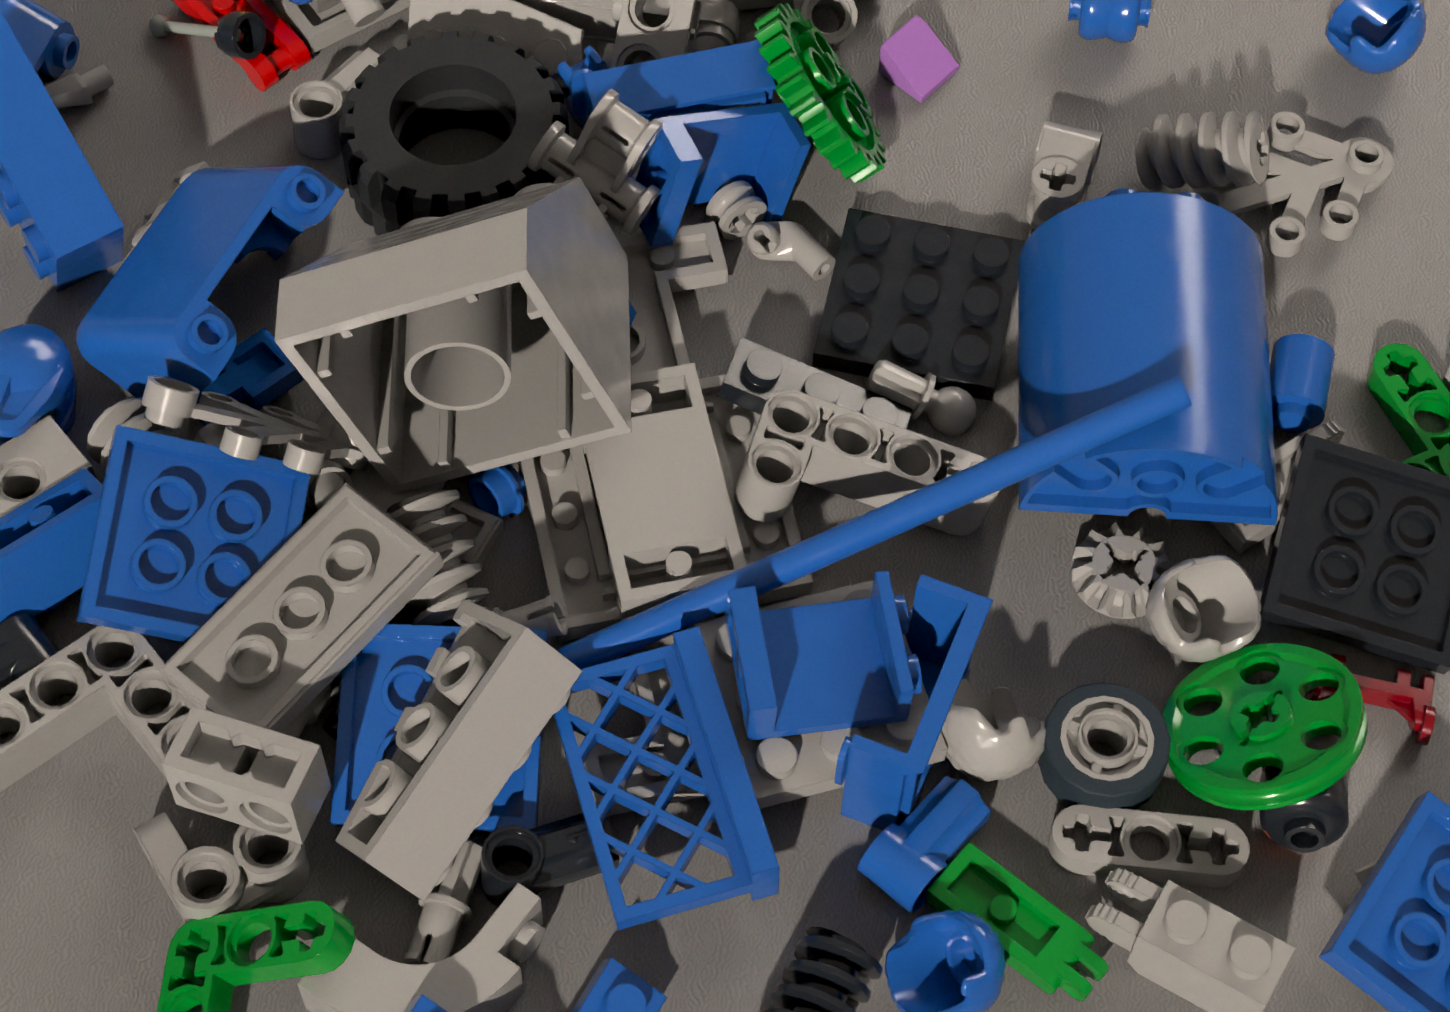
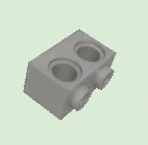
M614 0L612 19L619 21L615 44L608 43L602 57L607 63L608 69L630 65L639 54L644 52L651 53L655 59L692 53L695 47L704 0H667L669 3L668 18L657 27H650L643 18V6L647 0Z
M191 706L161 763L176 805L302 845L331 788L320 745L195 706Z

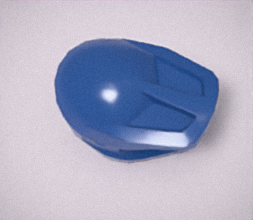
M20 324L0 332V446L12 439L11 437H18L24 434L41 416L49 411L55 410L56 417L54 421L66 435L71 430L75 420L77 380L71 354L65 342L54 331L38 324Z

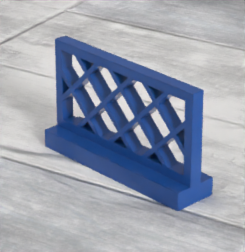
M699 626L673 633L674 644L581 669L582 672L571 687L570 694L591 689L609 698L594 724L569 713L566 704L557 713L553 714L617 930L750 893L752 901L779 894V865ZM665 668L671 687L659 706L628 692L638 675ZM615 681H619V683H618L617 686H615V685H613V684H611V683H612V682H615ZM675 702L681 717L669 712ZM620 704L651 718L635 745L604 730ZM662 724L688 737L690 746L678 766L646 751ZM574 731L586 736L579 747ZM597 742L628 757L612 784L585 770L584 762ZM694 760L700 777L689 772ZM638 763L670 778L655 805L622 790ZM680 784L707 796L709 807L698 826L665 811ZM592 791L604 796L598 807H596ZM615 802L647 817L631 845L604 833L602 823ZM714 821L720 838L708 832ZM657 823L690 839L674 867L641 851ZM701 844L727 858L732 876L704 883L684 873ZM610 851L623 857L616 870ZM634 863L666 879L656 898L626 906L620 885ZM676 885L685 888V890L672 893Z

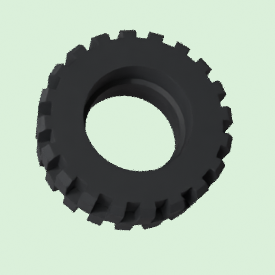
M458 31L441 32L442 38L426 40L425 35L409 39L407 41L408 47L399 51L394 46L377 58L378 66L376 68L369 64L355 79L356 88L352 87L347 92L341 107L343 117L339 120V138L350 197L354 199L356 211L364 223L370 226L374 225L376 235L379 236L399 230L403 225L417 218L444 217L513 197L518 191L530 185L554 183L556 178L544 170L540 169L534 172L527 167L533 151L555 121L558 120L566 127L565 133L569 135L568 109L564 106V94L558 82L549 77L548 69L533 56L525 59L522 48L506 40L502 45L496 44L491 35L474 32L473 38L459 37ZM454 128L481 130L505 142L499 149L485 158L460 165L430 163L409 153V150L425 137L439 131Z

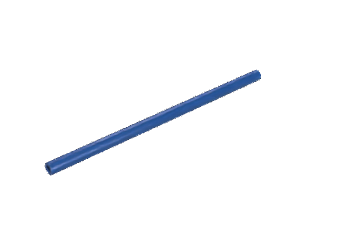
M1178 375L556 650L579 669L616 660L668 637L675 632L684 630L726 611L728 589L755 586L757 597L1190 407L1192 404L1188 392Z

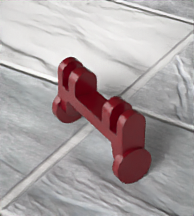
M1332 653L1331 656L1345 666L1346 656ZM1396 669L1393 683L1353 674L1361 690L1363 703L1396 710L1407 720L1409 729L1416 731L1415 742L1421 745H1428L1436 715V708L1432 706L1434 676L1423 674L1419 687L1415 688L1410 687L1411 671L1406 669ZM1329 686L1317 687L1306 693L1304 698L1312 701L1324 700L1335 694L1337 689Z

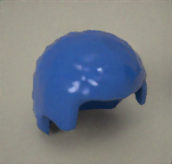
M1344 0L1329 19L1325 35L1334 46L1336 52L1351 66L1366 73L1381 74L1400 67L1415 54L1426 32L1427 16L1419 0Z
M946 910L915 918L911 923L909 932L896 942L886 954L885 976L891 998L896 1002L898 1009L901 1012H984L989 1009L1001 993V986L1005 979L1006 961L1004 948L999 941L998 934L981 917L976 916L975 913H967L963 910Z

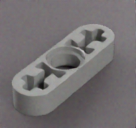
M1073 805L1062 810L1053 822L1048 839V849L1051 858L1060 868L1069 873L1108 877L1111 870L1114 871L1119 867L1122 870L1126 869L1129 872H1133L1134 875L1141 876L1150 882L1167 883L1170 880L1178 885L1223 888L1234 883L1240 877L1250 854L1249 841L1243 830L1233 822L1225 819L1121 808L1105 809L1088 805ZM1074 828L1086 829V838L1091 841L1088 851L1075 850V842L1070 838ZM1112 830L1120 831L1115 849L1116 856L1108 854L1112 843L1108 842ZM1139 832L1154 833L1164 841L1167 854L1157 861L1143 860L1134 854L1130 847L1129 839ZM1181 837L1188 839L1184 851L1189 852L1184 863L1176 861L1181 849ZM1210 841L1220 843L1221 852L1227 855L1223 865L1212 864L1211 854L1205 851Z

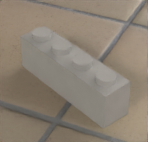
M465 599L461 601L452 618L461 625V628L449 651L444 647H437L425 670L434 678L421 704L416 707H405L394 728L397 732L396 745L398 748L391 760L384 759L376 762L335 840L422 901H425L433 888L448 876L455 856L472 831L487 819L492 810L494 799L512 773L526 762L531 753L533 742L551 716L565 705L570 696L571 687L582 672L581 669L526 626Z

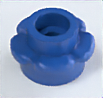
M510 465L481 471L469 480L468 491L476 508L502 519L507 515L511 518L523 511V497L526 495V486L521 475Z

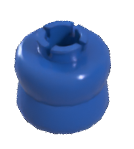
M1070 0L1068 21L1079 20L1078 34L1083 39L1097 40L1107 37L1116 42L1128 43L1134 40L1137 26L1148 28L1151 0Z

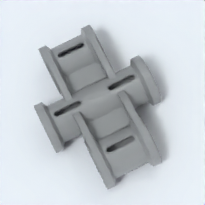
M611 88L591 113L578 140L565 133L566 127L558 120L555 121L533 151L527 167L534 172L540 169L544 170L556 178L553 184L580 177L605 220L607 221V218L611 215L623 223L622 231L632 235L660 193V188L654 184L645 187L633 179L632 176L654 144L664 123L657 118L648 121L619 101V93Z

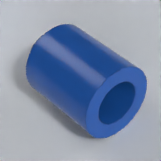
M1290 334L1279 338L1274 343L1270 360L1273 424L1278 429L1288 433H1302L1317 427L1323 422L1335 359V352L1326 341L1307 334Z

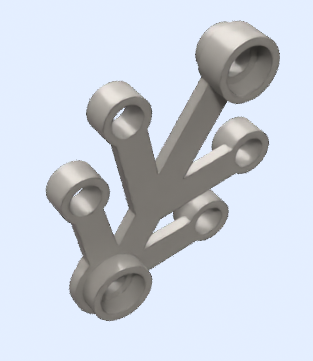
M1283 111L1271 118L1267 131L1270 146L1283 152L1297 150L1324 161L1323 163L1309 166L1269 152L1270 162L1267 176L1271 178L1265 180L1261 186L1258 183H1254L1250 186L1240 187L1224 193H1220L1218 190L1210 187H1202L1193 191V193L1202 196L1204 201L1220 206L1234 215L1289 199L1282 216L1274 219L1270 224L1266 237V246L1276 256L1292 257L1301 249L1306 233L1304 224L1319 189L1341 184L1337 199L1327 203L1323 209L1319 221V229L1325 237L1331 240H1347L1353 235L1359 219L1357 208L1363 193L1372 192L1387 182L1392 173L1394 161L1390 151L1376 140L1356 137L1341 143L1305 130V123L1299 115ZM1278 129H1287L1293 134H1284ZM1331 217L1342 218L1347 223H1336L1331 219ZM1277 234H1288L1294 240H1284L1280 238Z
M149 376L141 400V403L146 407L144 417L147 420L171 428H182L185 418L190 417L226 425L219 449L228 455L245 460H258L262 445L288 443L282 463L288 468L302 473L320 474L324 459H330L351 469H367L368 459L336 419L330 430L283 408L264 405L261 411L239 403L229 396L210 391H203L199 403H196L200 391L190 384L163 376Z

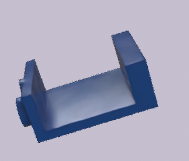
M784 102L657 118L664 123L663 128L642 160L636 177V181L645 187L654 184L660 188L657 199L639 225L651 248L673 244L686 205L709 202L716 192L735 181H747L754 189L755 196L760 197L765 203L767 212L762 220L763 222L781 221L811 146L808 137L803 132L802 126L790 114L789 108Z
M888 570L875 572L870 598L760 611L755 586L728 589L725 623L747 741L908 720L913 695L921 694L922 692L921 668L916 654H906L902 635L909 632L907 604L903 594H893Z

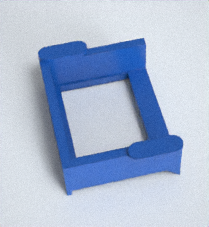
M758 40L599 71L579 69L570 77L572 110L577 116H585V124L599 101L611 88L619 93V101L648 121H652L660 117L716 111L742 105L749 107L772 104L773 90L776 89L773 77L766 70L769 64L758 50L762 46Z
M921 574L916 585L913 607L908 612L909 632L905 634L911 653L916 654L918 657L922 682L929 701L908 753L854 734L853 738L846 736L838 755L834 782L842 785L845 780L840 815L884 830L892 823H897L900 826L915 810L933 765H928V762L962 679H967L969 675L972 652L993 599Z

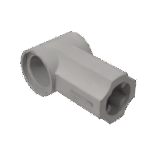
M370 48L365 49L363 52L357 51L323 81L313 80L304 82L291 93L289 104L294 141L297 149L303 155L313 159H325L333 157L342 151L339 138V120L343 117L341 108L347 92L352 87L356 88L355 79L369 64L375 68L378 66L377 58L380 56L378 53Z

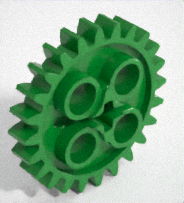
M780 3L758 17V21L754 23L758 31L754 35L762 45L758 48L760 54L769 63L766 70L774 79L776 92L789 108L790 114L793 117H798L802 123L805 136H810L818 153L829 160L834 170L839 168L846 180L851 178L855 184L859 181L860 183L885 168L883 164L887 160L883 152L886 150L878 139L881 136L880 131L870 120L873 118L870 105L849 71L843 70L842 65L839 64L837 53L833 52L824 36L813 27L809 19L804 21L797 8L792 10L788 3L784 5Z

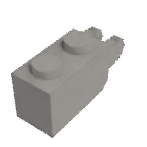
M1118 867V869L1110 871L1104 882L1108 892L1112 893L1120 901L1126 902L1127 905L1147 915L1145 923L1143 924L1129 915L1115 910L1114 907L1101 904L1100 902L1091 905L1085 918L1087 919L1088 926L1093 931L1098 932L1100 935L1107 937L1108 940L1131 952L1127 962L1138 974L1207 1012H1263L1296 949L1295 947L1170 880L1167 881L1164 888H1161L1126 869L1122 870Z

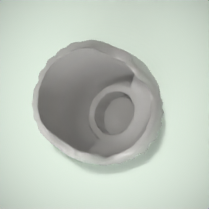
M1211 555L1184 560L1162 573L1148 594L1146 619L1159 643L1166 646L1173 655H1176L1183 661L1204 663L1237 651L1250 643L1260 630V622L1262 620L1260 611L1262 606L1259 601V593L1255 590L1250 577L1247 576L1246 570L1238 562L1225 555Z
M967 679L961 680L941 730L947 746L946 757L950 760L952 766L958 772L970 778L981 781L1004 780L1020 774L1037 763L1045 749V722L1038 717H1028L1020 713L1009 688L997 687L993 689L992 694L980 697L973 692Z

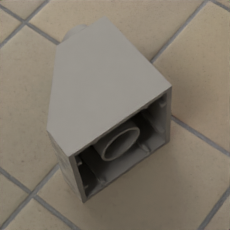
M580 177L557 184L539 183L530 185L518 191L513 197L444 217H421L411 220L399 230L348 244L279 279L274 341L394 494L632 432L628 256Z

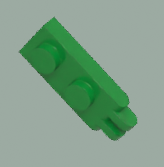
M968 842L927 890L925 901L939 912L963 910L967 913H975L976 916L981 917L998 934L999 941L1004 948L1006 963L1047 994H1054L1058 987H1060L1074 999L1083 1002L1093 991V987L1074 968H1078L1095 981H1101L1109 971L1106 961L1090 949L1094 945L1095 939L1085 928L971 842Z

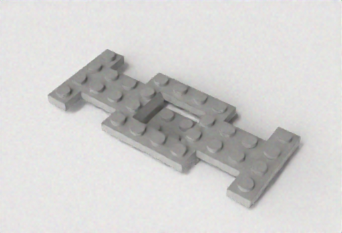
M715 221L678 227L672 245L651 248L643 233L617 238L628 256L629 302L637 312L630 326L632 432L519 461L523 481L526 486V495L548 596L556 595L566 617L558 619L559 623L566 622L568 627L565 636L557 637L558 642L586 637L802 541L792 504L784 516L770 522L753 520L738 508L734 498L735 487L761 415L717 397L725 374L699 379L695 363H690L672 293L726 284L728 282V268ZM586 455L589 463V468L592 476V481L595 489V494L608 546L609 561L597 513V508L594 500V495L591 487V482L588 474V469L586 465ZM811 574L757 597L758 604L812 594L813 581ZM726 611L718 615H715L709 619H706L702 622L725 617ZM673 634L631 652L628 656L674 644ZM665 668L638 675L634 681L637 696L657 706L660 705L671 687ZM675 702L669 712L681 717ZM642 715L644 728H646L651 718ZM662 724L646 751L678 766L690 744L686 735ZM640 736L625 738L624 740L635 745ZM600 743L595 744L584 762L586 772L612 784L628 757ZM694 760L689 772L700 777ZM638 763L622 790L655 805L670 778ZM680 784L669 804L707 796ZM592 791L596 807H598L604 796ZM615 802L607 816L633 810Z

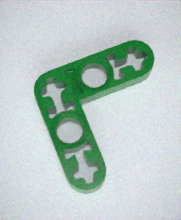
M1400 343L1385 345L1377 351L1367 373V386L1414 455L1401 462L1450 477V392L1426 358L1417 349ZM1390 368L1395 374L1405 372L1408 375L1406 383L1399 375L1389 377L1386 374L1387 369ZM1408 393L1411 398L1405 402L1404 400ZM1423 411L1433 412L1444 420L1446 429L1436 433L1428 432L1416 423L1414 415Z
M306 901L190 920L178 929L170 942L157 1012H189L193 1007L200 1004L203 1007V1012H230L234 986L320 975L334 971L345 962L352 951L355 941L354 926L349 918L322 901ZM270 929L271 941L268 949L259 959L250 961L249 951L253 941L259 934ZM296 936L303 940L313 939L311 947L296 940Z

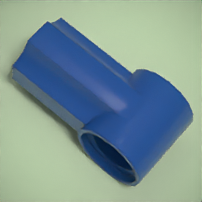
M945 776L900 826L897 823H892L876 837L861 858L857 868L858 872L909 913H915L926 903L927 890L989 820L991 810L981 799L980 793L962 779L956 780Z

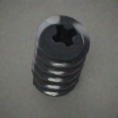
M810 927L806 930L808 936L800 939L795 946L794 956L796 960L786 964L783 970L782 980L784 984L775 987L771 993L770 1004L772 1008L763 1012H855L853 1008L845 1003L846 1000L857 1003L869 1001L871 991L857 978L860 976L873 980L879 979L883 972V967L880 963L866 953L865 949L852 939L830 929Z

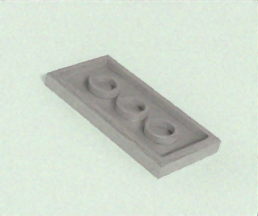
M345 483L158 671L169 685L194 706L282 733L444 566V562L437 551L348 483Z

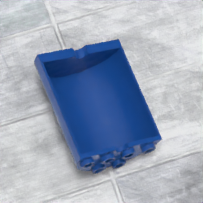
M1119 188L1110 191L1105 197L1077 204L1054 215L1039 225L1026 240L1018 259V445L1177 375L1181 378L1188 392L1192 406L1019 481V510L1128 516L1129 513L1136 509L1156 508L1166 514V519L1276 525L1278 503L1264 259L1262 247L1257 236L1243 220L1220 206L1204 201L1202 196L1193 192L1170 194L1137 192L1129 188Z

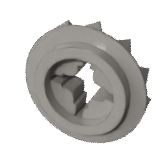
M1115 522L1107 530L1096 532L1091 529L1086 539L1079 546L1075 547L1070 565V575L1075 591L1090 608L1108 617L1133 619L1146 615L1147 598L1153 584L1174 563L1169 562L1165 554L1164 541L1155 543L1145 535L1142 526L1132 531L1120 529ZM1113 558H1116L1122 564L1138 560L1133 572V579H1130L1124 573L1117 574L1116 576L1110 575L1106 578L1110 573Z

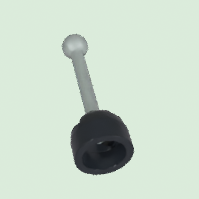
M228 12L219 18L218 26L175 22L163 14L154 15L149 21V29L157 37H165L169 33L213 37L217 47L224 54L233 58L253 59L261 53L266 42L264 22L260 16L253 12ZM241 34H244L243 39H242V43H240V42H239L240 35H241Z

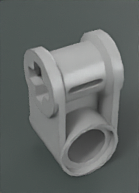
M1044 121L1031 172L1032 189L1026 207V219L1034 230L1063 210L1083 203L1087 187L1091 185L1094 177L1103 133Z

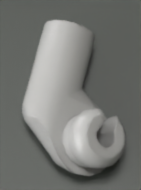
M761 221L752 225L747 232V246L754 256L765 261L796 262L815 281L826 277L835 265V258L803 226L796 222Z

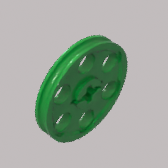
M1286 643L1247 646L1230 654L1207 661L1179 683L1168 698L1162 713L1171 738L1168 763L1179 783L1190 793L1206 802L1237 810H1268L1285 807L1309 799L1326 790L1341 779L1356 762L1364 747L1368 728L1361 690L1347 667L1322 651ZM1273 671L1278 673L1273 680L1265 684L1252 685L1245 682L1249 676L1256 672ZM1329 686L1337 689L1335 694L1324 700L1312 701L1304 698L1306 693L1317 687ZM1212 701L1221 704L1215 712L1209 715L1195 716L1189 714V711L1194 706L1202 702ZM1331 734L1340 737V740L1328 749L1316 750L1306 747V744L1318 735ZM1204 749H1215L1222 752L1219 758L1208 764L1197 765L1189 762L1195 753ZM1274 766L1282 769L1280 774L1270 781L1254 782L1247 779L1253 771L1261 767Z

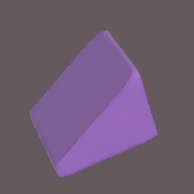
M918 15L914 16L885 41L880 49L878 73L921 104L959 70V64L929 25Z

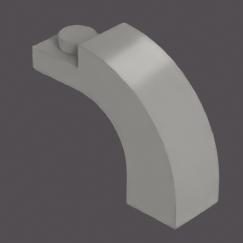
M517 883L467 946L446 959L429 964H404L389 960L355 938L351 953L337 969L325 974L302 977L297 983L305 1009L310 1012H405L412 1000L423 994L447 1012H506L524 993L521 967L513 962L515 960L520 963L525 962L536 950L545 932V928L542 927L541 898L520 883Z

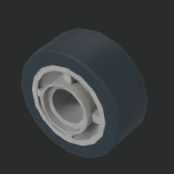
M1106 682L1077 686L1060 697L1046 717L1045 749L1038 760L1044 783L1061 803L1068 807L1088 805L1105 809L1121 808L1135 810L1150 800L1160 784L1168 764L1171 738L1163 715L1147 697L1124 685ZM1095 743L1107 744L1118 755H1100L1090 745Z

